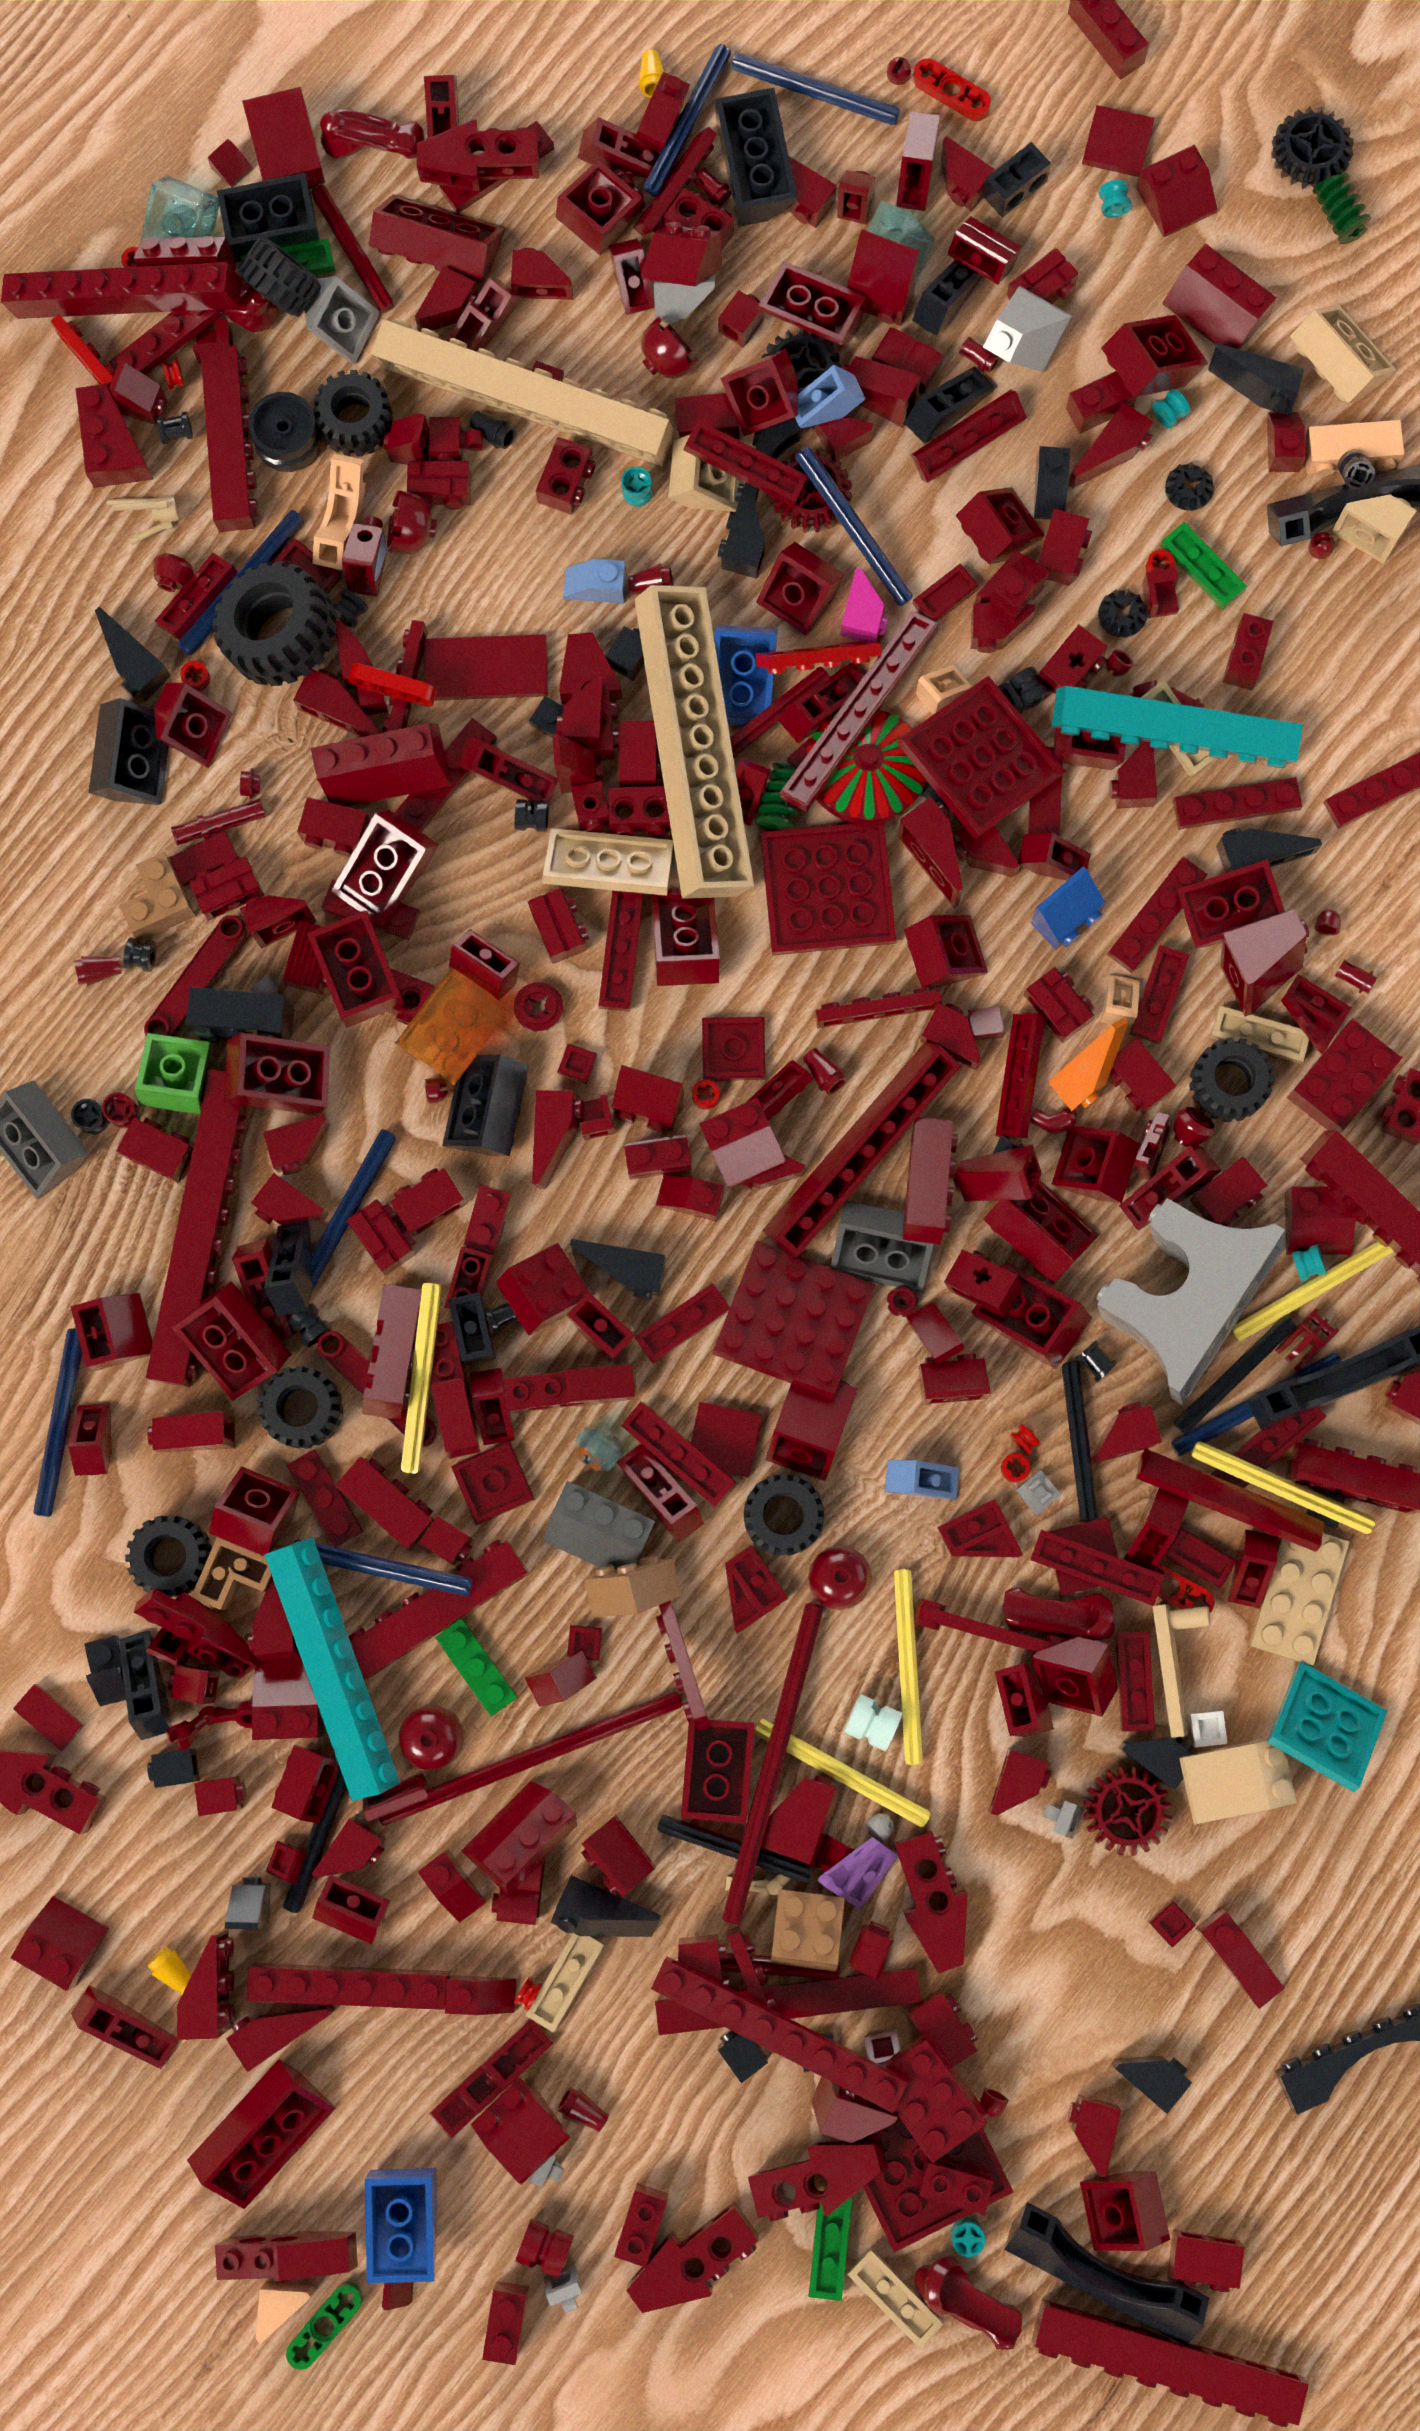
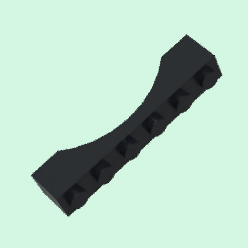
M795 417L755 432L752 446L756 447V450L777 459L788 448L800 441L804 428L799 427ZM745 482V484L739 483L735 501L739 503L736 512L731 511L726 525V529L730 530L727 540H721L717 557L721 558L723 570L757 579L765 554V537L760 528L756 512L759 489Z
M1420 464L1377 475L1374 477L1373 482L1362 490H1353L1347 484L1267 504L1269 533L1281 547L1308 540L1323 529L1335 524L1347 503L1385 495L1402 498L1411 507H1420Z
M1420 1326L1401 1333L1335 1365L1299 1378L1284 1381L1257 1392L1247 1403L1261 1431L1420 1366Z
M1420 2003L1402 2009L1403 2015L1392 2020L1390 2017H1384L1374 2021L1371 2024L1372 2029L1360 2033L1359 2030L1349 2032L1341 2037L1342 2042L1330 2047L1329 2043L1317 2046L1311 2050V2056L1302 2060L1299 2057H1294L1280 2064L1282 2068L1275 2071V2074L1291 2110L1298 2115L1327 2102L1336 2084L1345 2072L1359 2059L1374 2050L1394 2043L1420 2041Z
M1029 2202L1025 2204L1012 2222L1004 2248L1007 2252L1185 2346L1189 2344L1204 2325L1210 2298L1181 2282L1144 2278L1105 2263L1078 2244L1065 2230L1057 2217Z

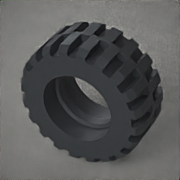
M278 561L272 565L270 562L259 564L257 569L251 567L245 570V574L239 578L237 576L231 581L233 585L228 590L225 589L220 597L222 601L216 605L214 614L217 618H213L216 645L248 680H253L256 684L268 685L269 683L271 686H281L284 681L290 684L298 681L297 677L301 675L306 677L312 673L311 669L316 664L319 666L324 661V653L326 651L329 652L333 645L331 637L336 635L337 625L334 622H336L337 616L335 609L332 607V601L311 575L295 564L288 565L287 562ZM286 608H293L288 623L280 632L268 639L257 640L262 625L271 615Z

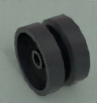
M276 392L262 398L251 411L248 426L259 456L267 466L281 472H294L304 469L315 460L321 448L322 437L313 410L304 398L291 392Z

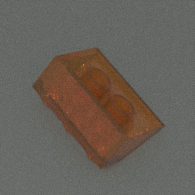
M451 968L395 1044L439 1079L455 1085L510 1010L488 991Z

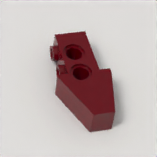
M472 120L417 143L416 162L420 182L469 191H480V180L539 179V141L537 129L520 127L515 130H499L489 128L485 131H479L477 120ZM506 150H513L510 154L503 153ZM476 151H483V153L479 155L473 154Z
M593 632L568 634L559 687L561 703L566 704L596 677L603 678L602 723L604 727L602 728L601 747L586 748L594 751L596 761L615 759L614 749H619V731L613 730L612 719H618L616 700H623L621 685Z
M453 1321L437 1324L431 1372V1389L445 1452L448 1458L451 1459L481 1451L472 1396L469 1392L465 1365L461 1362Z
M633 1365L568 1369L563 1372L503 1379L506 1411L512 1414L638 1399L635 1367Z
M0 1749V1803L15 1815L25 1814L28 1807L79 1835L89 1831L106 1799L105 1796L99 1794L100 1788L86 1780H83L82 1783L70 1778L72 1772L59 1765H55L52 1768L51 1765L57 1756L55 1754ZM36 1773L41 1774L45 1780L44 1788L41 1791H37L32 1785V1779ZM65 1788L73 1794V1801L69 1807L63 1805L60 1800V1794Z
M929 1830L894 1842L915 1906L903 1910L907 1922L938 1974L964 1965L968 1894L965 1889L954 1893L952 1891V1888L956 1887L957 1883L951 1867L946 1869L944 1867L941 1856L946 1855L941 1836L934 1837L933 1832ZM924 1859H931L936 1864V1870L930 1877H923L918 1873V1865ZM935 1891L944 1892L947 1897L946 1904L940 1909H934L929 1905V1897Z
M881 2141L814 2143L807 2147L810 2159L749 2176L748 2181L757 2217L769 2216L770 2222L789 2217L788 2211L800 2208L801 2214L820 2209V2202L824 2216L836 2211L888 2169ZM816 2174H820L826 2179L827 2189L825 2192L819 2191L815 2187L814 2177ZM785 2182L794 2186L796 2192L794 2200L788 2199L784 2195L783 2184Z
M734 2201L682 2242L674 2231L671 2232L649 2257L646 2268L641 2267L628 2282L626 2291L641 2313L710 2297L713 2292V2286L708 2280L712 2278L716 2281L730 2270L728 2264L739 2257L742 2261L750 2256L757 2249L755 2244L758 2242V2233ZM718 2237H725L730 2241L731 2247L726 2252H718L714 2249L712 2243ZM690 2258H698L703 2262L704 2268L700 2272L693 2273L686 2268L685 2263Z
M297 2231L294 2234L230 2236L215 2245L217 2280L275 2278V2281L349 2273L358 2267L356 2232Z

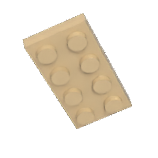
M551 828L543 870V884L667 896L674 851L673 840Z
M1323 1533L1321 1547L1317 1552H1314L1280 1538L1277 1547V1564L1259 1609L1249 1646L1297 1662L1302 1661L1309 1666L1314 1665L1349 1541Z

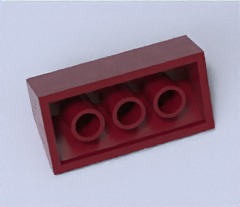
M392 194L373 210L368 246L377 248L378 252L384 255L397 254L406 257V260L411 263L422 264L424 262L434 265V268L438 271H441L444 266L473 281L482 280L491 271L505 228Z
M427 723L311 748L316 777L329 803L350 807L451 786L439 724Z
M1304 1438L1303 1442H1298L1293 1446L1285 1479L1301 1486L1319 1488L1346 1496V1498L1410 1515L1420 1513V1473H1417V1467L1402 1463L1398 1464V1468L1386 1465V1459L1373 1455H1367L1366 1459L1355 1457V1451L1343 1447H1336L1335 1451L1322 1448L1323 1442Z
M278 2059L187 2161L202 2186L245 2209L336 2108L299 2071Z

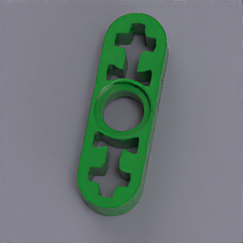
M353 2282L341 2283L294 2337L286 2350L287 2361L293 2368L298 2370L309 2368L358 2311L363 2301V2293L357 2284ZM350 2291L354 2295L352 2302L355 2305L352 2306L348 2303L338 2315L334 2309L342 2300V2296L339 2293L342 2292L346 2295ZM326 2316L333 2321L334 2330L332 2333L323 2335L317 2331L316 2320L319 2317ZM312 2337L315 2342L307 2352L310 2358L308 2359L303 2356L301 2359H298L295 2356L298 2351L295 2346L303 2347L309 2338Z

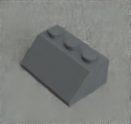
M34 1080L5 1091L0 1099V1152L36 1199H39L77 1171L90 1152Z
M845 1201L830 1268L863 1280L895 1287L907 1286L913 1291L923 1292L934 1244L902 1240L904 1213Z
M567 1481L553 1510L542 1541L599 1568L614 1565L615 1570H618V1567L626 1564L636 1563L638 1565L656 1522Z

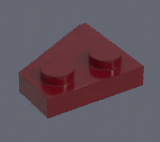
M1300 974L1296 976L1281 999L1283 1005L1321 1054L1327 1049L1352 1008Z
M1157 1112L1154 1120H1149L1147 1124L1145 1139L1134 1162L1141 1179L1149 1181L1156 1174L1172 1126L1171 1118L1167 1114Z
M996 1499L937 1527L951 1557L1018 1558L1023 1555Z
M752 1545L725 1563L734 1630L737 1634L788 1599Z

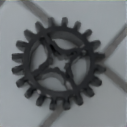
M1309 106L1305 114L1298 109L1293 117L1288 115L1284 119L1283 124L1277 127L1276 135L1272 140L1271 158L1276 159L1274 163L1275 169H1282L1281 178L1290 176L1291 185L1296 183V181L1301 182L1302 190L1306 188L1307 184H1311L1314 189L1324 179L1344 173L1348 169L1349 161H1351L1353 156L1354 138L1349 137L1351 133L1350 128H1342L1344 120L1343 118L1335 120L1334 111L1329 115L1323 114V107L1317 113H1314ZM1312 141L1314 142V144H1313V149H1314L1313 155H1311V150H1312V148H1311V143H1312Z
M801 328L797 331V335L794 336L788 330L786 332V339L777 335L775 345L769 343L766 347L767 353L761 357L764 358L786 349L796 375L805 362V368L798 375V394L806 388L804 387L805 385L811 384L831 366L835 365L842 368L838 363L840 356L837 352H834L833 343L825 344L826 338L820 336L816 339L815 334L809 332L808 335H803ZM810 355L816 357L824 368L819 367V364L813 362L810 359Z

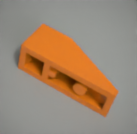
M1125 1018L1109 1026L1048 1081L1071 1111L1082 1105L1087 1109L1100 1098L1097 1092L1107 1083L1128 1025V1021Z

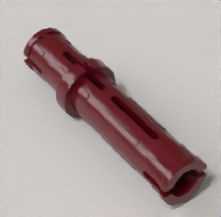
M259 798L212 815H198L195 820L172 826L171 831L177 846L202 837L207 839L211 837L210 835L266 818Z

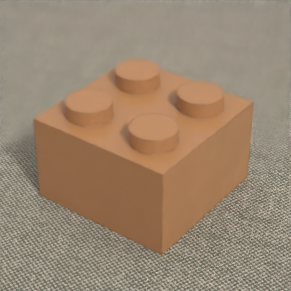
M779 1889L770 1963L836 1971L839 1959L845 1898Z

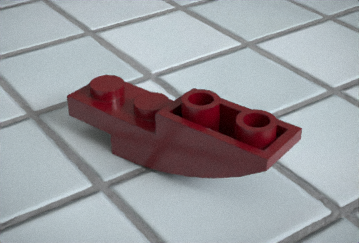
M480 1184L444 1308L450 1309L448 1299L480 1293L482 1299L506 1223L504 1220L511 1199V1192Z
M153 1588L136 1602L133 1613L145 1618L152 1624L172 1632L175 1636L187 1640L186 1652L197 1657L200 1661L209 1663L224 1671L227 1675L241 1679L258 1666V1659L254 1656V1653H250L249 1646L239 1634L214 1611L185 1592L176 1599H173Z

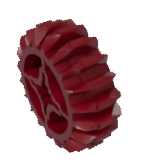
M817 449L814 454L847 501L850 502L852 500V493L849 490L852 489V482L847 480V469L840 470V460L831 463L832 456L830 453L825 455L824 458H820V452ZM794 453L791 455V463L783 460V464L806 474L796 460ZM807 477L798 496V506L795 504L791 506L771 495L770 499L771 502L776 503L774 511L782 513L781 520L783 523L792 519L791 528L793 530L801 524L804 533L808 531L809 526H814L815 532L818 533L821 524L830 529L832 527L831 519L839 522V520L817 489L816 493L813 490V494L809 493L806 498V490L809 492V489H814L815 487L809 477ZM813 507H822L820 509L810 510Z
M1118 1766L1117 1777L1114 1776L1110 1769L1105 1770L1107 1782H1104L1098 1776L1094 1779L1100 1786L1098 1791L1092 1787L1087 1788V1792L1094 1795L1095 1798L1094 1801L1083 1800V1805L1092 1807V1812L1083 1813V1818L1088 1820L1094 1819V1823L1089 1824L1086 1828L1089 1832L1099 1829L1100 1832L1095 1836L1094 1841L1100 1843L1107 1838L1105 1843L1107 1851H1111L1116 1843L1118 1855L1123 1856L1126 1846H1129L1130 1854L1136 1856L1138 1844H1140L1144 1852L1150 1851L1147 1843L1148 1839L1156 1845L1161 1842L1154 1835L1157 1830L1167 1834L1168 1829L1161 1826L1160 1823L1161 1820L1172 1821V1816L1162 1814V1809L1172 1808V1803L1160 1801L1161 1798L1168 1795V1791L1166 1789L1155 1791L1161 1782L1158 1778L1147 1783L1150 1777L1149 1771L1144 1770L1138 1778L1136 1766H1131L1129 1775H1126L1124 1766ZM1135 1783L1141 1786L1148 1795L1130 1799L1120 1784ZM1112 1790L1115 1805L1110 1812L1102 1817L1101 1808L1106 1794ZM1123 1801L1130 1806L1137 1805L1135 1806V1812H1132L1134 1814L1131 1817L1132 1821L1124 1815L1118 1816L1120 1809H1123L1121 1808ZM1152 1804L1153 1816L1149 1826L1143 1831L1140 1815ZM1125 1822L1134 1837H1117L1107 1829V1826Z

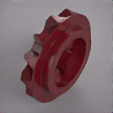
M534 982L524 986L517 993L514 1000V1014L524 1028L534 1032L548 1031L555 1024L559 1023L564 1012L560 993L552 985L543 982ZM530 999L536 1003L545 1000L544 1008L548 1015L538 1012L532 1016L534 1009L528 1000Z

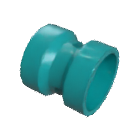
M639 466L630 467L624 471L621 477L624 500L633 507L645 506L651 500L653 492L650 473Z

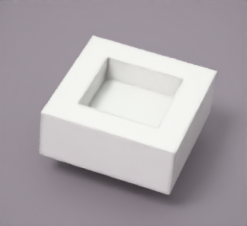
M1223 1711L1189 1714L1193 1747L1228 1744Z

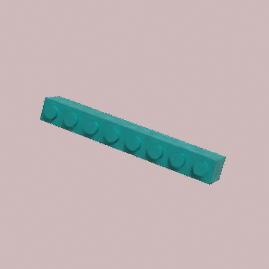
M1071 686L1057 688L1052 718V727L1061 728L1062 734L1080 735V731L1091 733V738L1098 740H1110V736L1121 737L1120 743L1139 745L1140 741L1150 742L1151 748L1168 750L1169 745L1180 747L1179 752L1186 754H1198V751L1202 750L1208 751L1211 758L1227 759L1228 755L1238 756V762L1255 764L1257 759L1265 760L1268 767L1285 768L1287 763L1298 762L1303 724Z
M310 1537L264 1554L351 1800L355 1801L378 1795L400 1784L314 1538Z

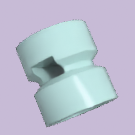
M860 1694L848 1719L844 1733L859 1740L866 1737L870 1745L886 1752L898 1727L902 1713L888 1706L879 1708L877 1701Z

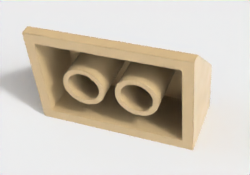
M1339 304L1314 309L1289 336L1296 343L1294 346L1298 353L1310 359L1315 365V372L1321 378L1328 380L1334 387L1335 395L1348 404L1362 400L1397 372L1394 366Z

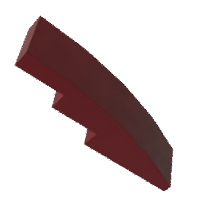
M530 2019L444 2098L429 2115L446 2135L452 2139L535 2062L553 2042L536 2022Z

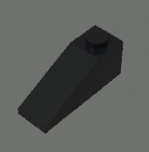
M954 259L923 291L912 321L920 325L924 330L938 336L954 318L982 278V275L963 265L961 261Z
M1219 343L1216 344L1208 368L1211 373L1259 407L1290 416L1305 370L1304 368Z
M974 366L919 397L904 424L926 444L946 432L993 392L995 387Z
M98 607L95 613L117 673L123 680L120 684L121 687L133 698L139 695L146 702L171 676L163 663L102 608Z
M1235 828L1222 834L1223 837L1220 838L1216 848L1224 871L1227 873L1267 859L1270 867H1274L1316 854L1322 846L1321 839L1251 828L1241 831L1240 828Z
M308 1220L279 1225L264 1286L277 1316L308 1311L312 1292L311 1238Z
M571 1239L570 1246L572 1250L625 1289L634 1292L633 1297L652 1300V1295L660 1296L666 1256L664 1254Z
M149 1630L118 1639L129 1724L141 1740L165 1734L172 1726L169 1702L158 1659L156 1656L146 1652L153 1640Z
M571 1875L550 1923L558 1926L560 1930L566 1933H574L578 1936L652 1937L661 1915Z

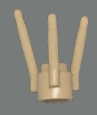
M174 496L161 498L107 499L106 501L108 505H112L113 511L151 509L153 520L160 521L161 524L128 540L129 544H134L162 530L173 529L172 521L179 520Z

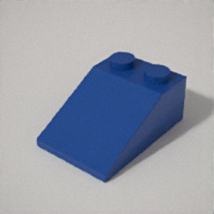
M716 625L714 642L728 724L746 725L772 704L774 674L768 673L766 668L756 666V654L776 651L778 629Z
M437 2169L370 2170L365 2178L367 2283L433 2282L435 2280Z

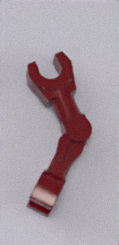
M241 1702L237 1709L205 1706L190 1722L185 1720L171 1726L166 1731L168 1741L172 1743L176 1740L178 1748L183 1751L192 1745L199 1736L198 1731L206 1725L209 1727L214 1723L236 1721L237 1724L244 1728H252V1702Z

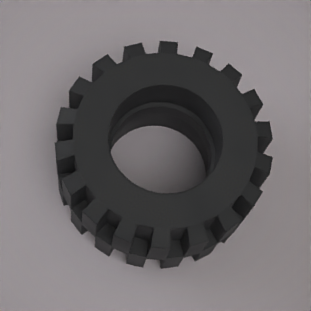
M259 237L237 267L241 276L254 289L292 316L300 317L321 288L318 279L306 267L266 238Z
M350 370V374L345 375L344 371L337 372L339 377L335 379L332 375L326 379L328 384L326 386L321 384L318 388L320 395H315L314 397L315 407H313V412L319 431L326 444H331L332 450L337 453L342 449L345 456H351V452H355L356 456L360 457L363 456V451L367 450L371 454L375 452L374 447L376 445L379 447L384 445L385 434L387 431L391 432L390 426H392L394 421L387 392L384 386L381 387L378 379L374 377L371 380L369 373L363 371L362 375H358L357 370ZM361 404L370 408L367 415L358 422L345 423L338 419L341 411L350 405Z
M1233 1037L1226 1038L1224 1042L1218 1040L1211 1047H1207L1195 1062V1066L1190 1074V1078H1192L1189 1084L1190 1091L1194 1090L1192 1097L1194 1102H1200L1202 1105L1199 1109L1203 1113L1206 1111L1212 1113L1210 1118L1217 1120L1221 1117L1223 1122H1231L1232 1119H1236L1237 1122L1244 1120L1245 1117L1252 1116L1270 1096L1273 1090L1271 1086L1275 1080V1076H1271L1274 1068L1272 1063L1267 1064L1266 1059L1269 1056L1264 1051L1260 1054L1257 1051L1259 1046L1254 1042L1249 1046L1246 1044L1247 1039L1240 1038L1238 1042L1234 1041ZM1226 1064L1239 1067L1248 1079L1249 1086L1247 1092L1240 1096H1232L1220 1090L1215 1081V1070L1217 1067Z
M296 1366L293 1369L287 1367L282 1369L283 1372L281 1374L275 1373L272 1375L271 1378L273 1380L269 1384L265 1383L262 1387L265 1389L263 1396L259 1395L258 1398L261 1408H257L258 1416L262 1417L261 1424L269 1432L268 1434L280 1443L297 1449L312 1448L313 1445L319 1446L325 1443V1438H331L335 1433L333 1432L336 1426L339 1427L341 1423L339 1419L340 1413L343 1414V1406L340 1404L342 1397L336 1389L337 1386L319 1371L305 1368L304 1366ZM307 1389L313 1392L317 1398V1413L306 1425H291L284 1416L285 1401L293 1392Z
M771 1475L757 1483L747 1496L744 1505L745 1528L751 1540L763 1551L777 1556L795 1555L806 1550L819 1536L824 1523V1506L818 1491L808 1481L796 1475ZM779 1496L794 1498L803 1510L801 1525L797 1530L789 1534H778L772 1531L765 1521V1509L768 1503Z
M171 1515L157 1516L152 1521H145L142 1523L143 1527L141 1529H136L133 1532L135 1538L133 1541H128L127 1548H130V1554H125V1561L130 1562V1567L127 1570L129 1575L135 1577L134 1583L137 1586L143 1587V1591L147 1593L154 1588L169 1597H178L183 1592L186 1594L191 1593V1590L196 1587L212 1550V1545L208 1544L207 1541L209 1539L208 1535L200 1530L201 1527L198 1524L182 1517ZM168 1537L179 1539L186 1551L183 1567L172 1576L162 1575L154 1564L156 1547L162 1540Z

